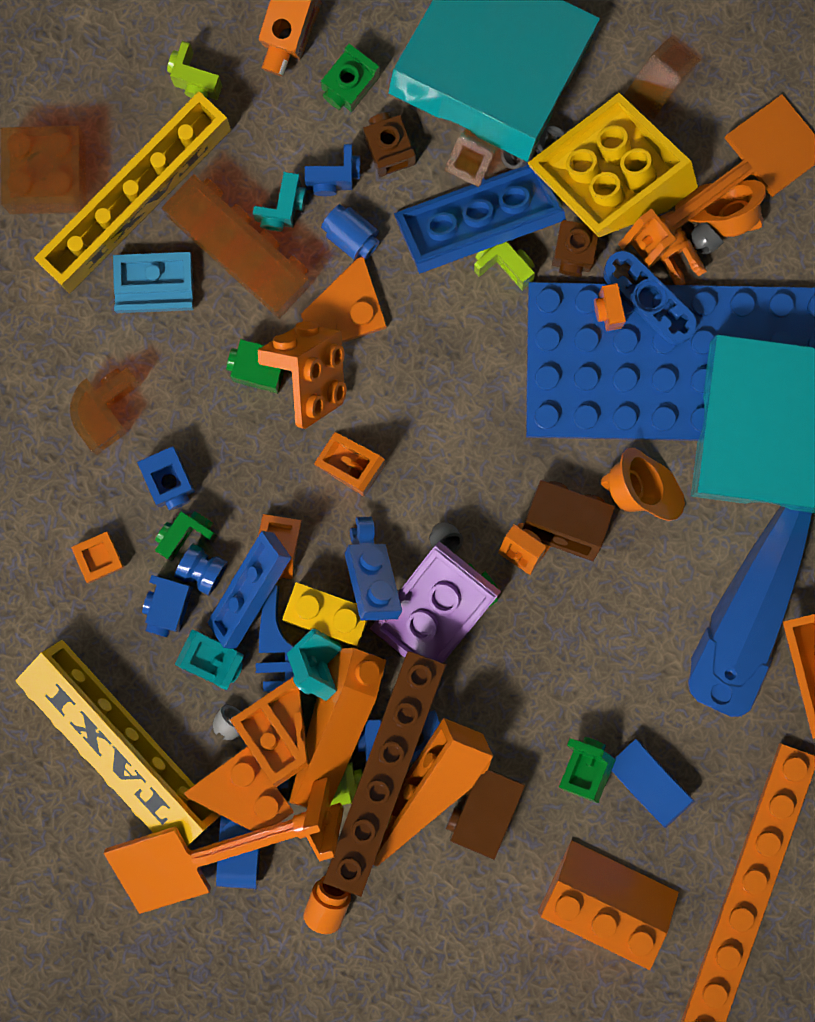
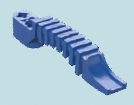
M278 585L273 587L263 604L259 632V653H285V662L256 663V673L285 672V681L263 682V692L273 691L294 677L287 653L294 646L284 637L278 623L280 588ZM290 778L277 786V789L280 791L282 788H288L290 786ZM221 815L219 842L252 832ZM261 848L217 861L216 886L257 889Z

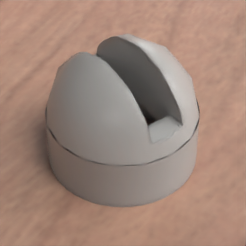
M230 705L223 706L213 719L214 733L216 735L218 733L223 735V740H233L238 737L239 733L231 723L230 718H233L241 711Z

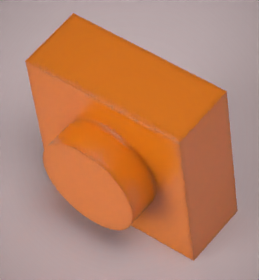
M618 283L602 286L599 298L594 299L598 322L604 321L606 331L621 329L626 321Z
M108 531L71 547L88 584L125 568Z

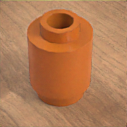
M324 876L314 884L304 910L303 918L306 925L313 931L320 934H332L338 931L342 925L351 901V893L323 883Z

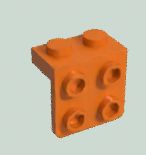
M302 321L297 323L293 329L275 336L273 341L258 349V362L260 365L292 371L295 424L297 427L306 429L343 404L347 388L344 383L343 361L345 352L342 346L341 330L321 327L314 321Z

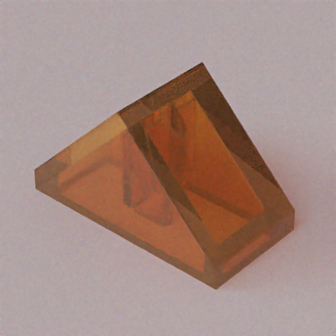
M670 37L652 53L624 94V97L654 120L701 59Z

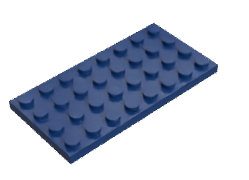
M529 282L526 438L698 441L704 423L703 392L710 342L716 335L815 348V288L665 285L694 314L697 323L696 330L689 340L682 344H671L665 341L622 298L626 322L621 329L606 331L604 321L598 322L594 299L599 298L602 286L608 284ZM631 284L626 290L632 294L638 284ZM644 288L639 292V301L644 307L651 309L660 304V294L654 288ZM667 302L664 309L654 317L660 321L663 315H665L672 323L669 328L671 333L675 334L677 331H681L685 334L686 331L683 328L686 323L685 319L682 317L678 320L673 319L667 313L673 306Z

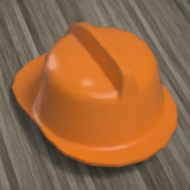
M744 180L689 222H708L717 234L724 237H735L747 231L760 229L763 225L760 204L766 196V187L757 180ZM712 183L704 184L695 189L675 205V211Z
M635 447L627 448L622 453L621 461L615 464L609 473L601 479V485L611 493L618 507L626 512L647 511L666 521L676 520L683 513L685 506L684 494L673 473L664 465L646 456Z

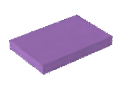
M439 541L398 592L402 607V613L399 618L376 620L370 627V630L403 657L406 656L407 651L443 663L501 591Z

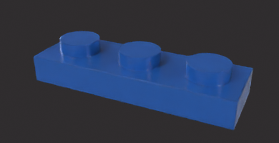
M261 531L207 622L223 648L237 649L292 558L272 532Z

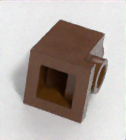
M384 112L371 117L368 120L370 125L363 127L379 177L414 166L415 153L411 147L400 115L391 117L389 112ZM392 134L395 137V141L389 145L384 144L381 141L382 136Z

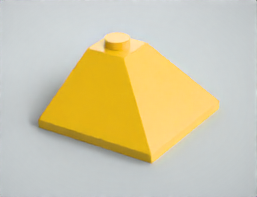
M620 93L616 94L528 162L529 167L598 237L635 224L639 217L651 208L656 215L664 213L698 188L692 161Z

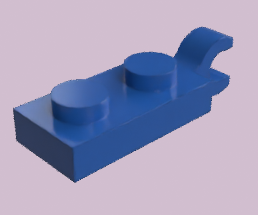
M356 517L357 528L350 529V538L353 545H348L344 554L360 621L398 619L402 613V607L386 544H374L375 527L372 517Z

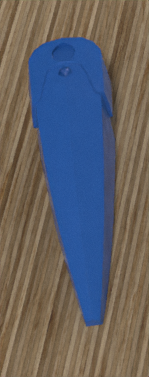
M781 506L750 550L711 615L709 628H706L691 657L688 687L689 692L698 702L730 717H739L751 710L761 691L773 660L771 654L795 584L812 513L790 510Z

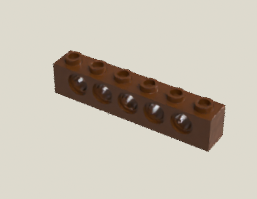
M407 651L337 842L335 857L331 859L323 883L362 897L446 664Z

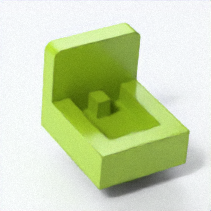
M182 41L179 51L173 50L168 62L167 72L171 73L170 77L173 85L184 89V94L190 98L200 91L206 98L218 100L222 89L219 75L189 66L194 53L191 44Z
M507 242L480 251L475 256L478 261L474 264V272L479 277L495 263H498L522 291L528 286L529 282L534 281L535 272L532 268L535 265L522 249L515 251Z

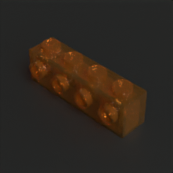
M193 174L162 207L166 217L272 314L280 319L310 287L309 278L306 276L309 270L293 255L289 259L277 250L281 245L270 233L263 229L259 234L249 225L252 218L239 205L235 203L230 207L220 198L224 193L209 178L202 182Z

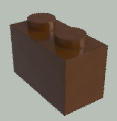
M540 480L522 529L534 532L543 544L594 562L602 547L615 506L607 504L596 495H582L571 491L560 482Z
M488 769L484 774L480 775L474 786L465 793L467 796L462 809L454 807L445 828L452 832L449 838L450 841L495 860L525 785Z

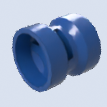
M192 543L181 559L174 577L184 583L189 581L194 583L197 581L198 590L209 596L219 582L217 577H222L228 561L219 556L212 557L209 560V555L205 554L204 548Z

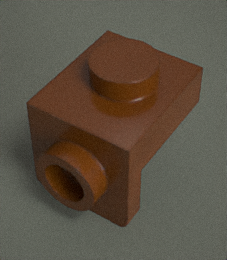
M567 220L561 221L552 266L560 267L559 273L574 277L582 276V272H590L594 263L598 236L584 223Z

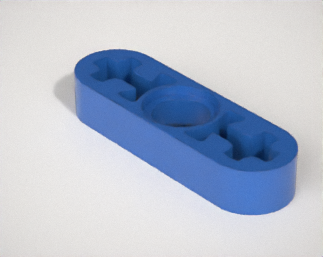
M620 251L608 258L603 270L604 279L607 284L618 283L620 297L665 341L671 344H682L689 340L694 334L697 325L694 314L632 253ZM615 262L620 266L625 262L630 265L628 274L634 281L637 280L639 275L645 279L635 287L632 294L626 290L632 283L625 276H621L619 279L614 277L613 273L616 268L613 264ZM644 288H654L660 294V304L651 309L644 307L639 301V292ZM667 302L673 306L667 312L673 319L678 320L680 317L685 319L686 323L683 326L686 331L685 334L681 331H677L675 334L671 333L669 328L672 323L665 315H663L660 321L654 317L664 309Z

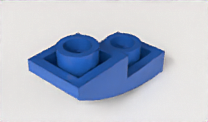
M635 739L614 758L616 761L612 772L663 827L667 828L695 802L671 773L661 766L639 740Z

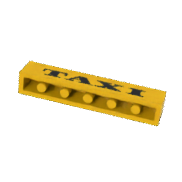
M198 91L34 259L70 294L231 131L227 117Z
M63 640L41 652L15 680L25 691L27 697L35 702L51 720L52 724L75 746L79 754L104 778L107 785L114 789L131 808L132 812L153 833L176 826L185 843L189 846L221 816L187 798L184 792L193 787L194 783Z

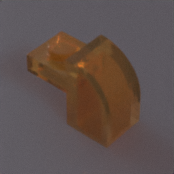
M465 129L459 135L444 171L480 187L489 174L501 149L478 138L471 131Z
M128 367L123 371L117 368L101 379L100 383L102 386L98 389L87 378L84 379L72 396L70 403L72 424L91 452L96 455L128 433L111 409L113 405L141 385Z

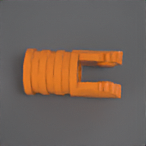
M673 210V211H670V212H668V213H666V214H664V215H662V216H660V217L666 218V217L669 216L671 213H673L674 210ZM681 227L675 231L674 237L677 240L660 258L675 285H685L684 275L673 256L681 252L684 253L692 271L697 276L707 272L690 239H687V235Z

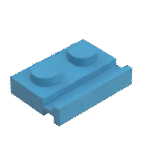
M191 252L113 255L114 311L116 313L194 310Z

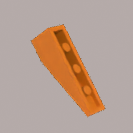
M344 648L327 663L337 691L327 701L317 696L306 737L309 765L296 774L289 803L307 809L313 782L328 777L331 785L327 801L329 805L331 804L377 699L386 664L385 659L356 648Z
M443 718L404 778L376 855L374 866L378 867L469 791L480 775L488 770L493 754L484 734Z

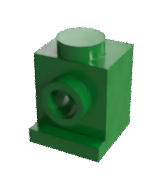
M349 43L345 47L344 53L321 80V88L324 91L322 96L336 109L341 110L344 106L353 112L380 78V66ZM345 73H351L355 77L351 83H344L340 78Z

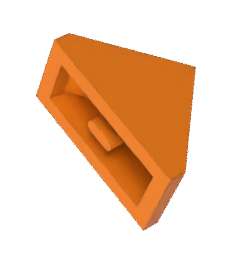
M334 432L314 465L365 497L385 466V459Z

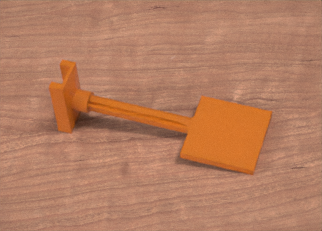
M781 94L724 137L741 158V163L666 218H659L651 208L639 217L618 245L624 250L632 244L644 259L642 263L650 269L677 240L674 237L677 229L750 175H754L762 182L768 193L774 197L814 167V132L783 94Z
M327 777L313 782L307 811L294 815L291 820L195 850L188 848L175 826L105 848L104 855L138 913L141 914L210 893L211 887L200 869L201 866L298 837L302 839L307 837L319 862L335 857L344 808L341 803L329 805L327 800L331 783Z

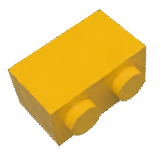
M297 582L282 619L286 623L309 631L317 629L334 640L356 648L359 647L368 620L360 621L356 603Z

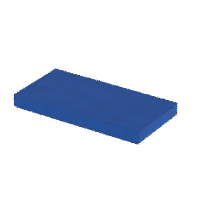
M529 165L513 169L394 213L397 225L419 274L566 220L564 209L555 192Z

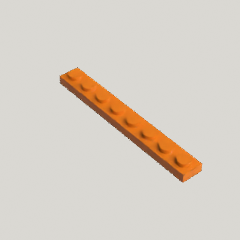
M779 743L681 1022L727 1021L815 771L814 755Z

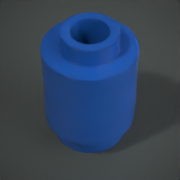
M341 204L337 205L328 214L321 226V229L327 233L326 238L354 261L361 256L364 259L369 258L380 243L376 238L379 230L351 207L346 209Z

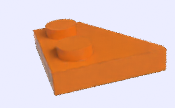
M363 257L357 258L301 313L303 321H314L321 327L341 330L342 343L387 328Z
M293 677L230 719L275 788L309 765L300 689L295 685Z
M248 747L184 792L187 798L251 831L278 824L294 813L277 787L273 786Z

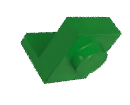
M181 511L173 524L166 522L155 538L159 545L155 551L166 559L173 561L193 529L214 541L217 535L210 531L214 523L196 511H193L190 517Z
M584 737L583 741L580 742L569 738L567 746L573 750L559 788L565 792L599 803L616 759L604 751L606 748L605 744L595 739Z

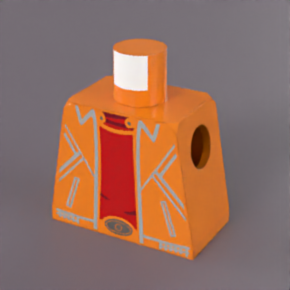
M270 0L259 35V41L265 48H268L261 69L278 76H283L290 56L301 60L322 4L320 0ZM291 28V33L287 38H279L280 33L284 29Z

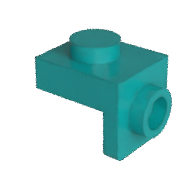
M283 172L277 210L254 206L253 217L255 221L261 222V228L277 232L283 231L284 226L293 228L296 210L303 211L306 198V188L300 187L299 174Z
M192 629L175 665L227 690L230 683L235 682L241 673V661L244 655L235 649L223 648L219 641Z
M312 629L287 653L294 673L293 681L303 693H312L327 701L337 691L327 663L341 651L340 643L317 629Z

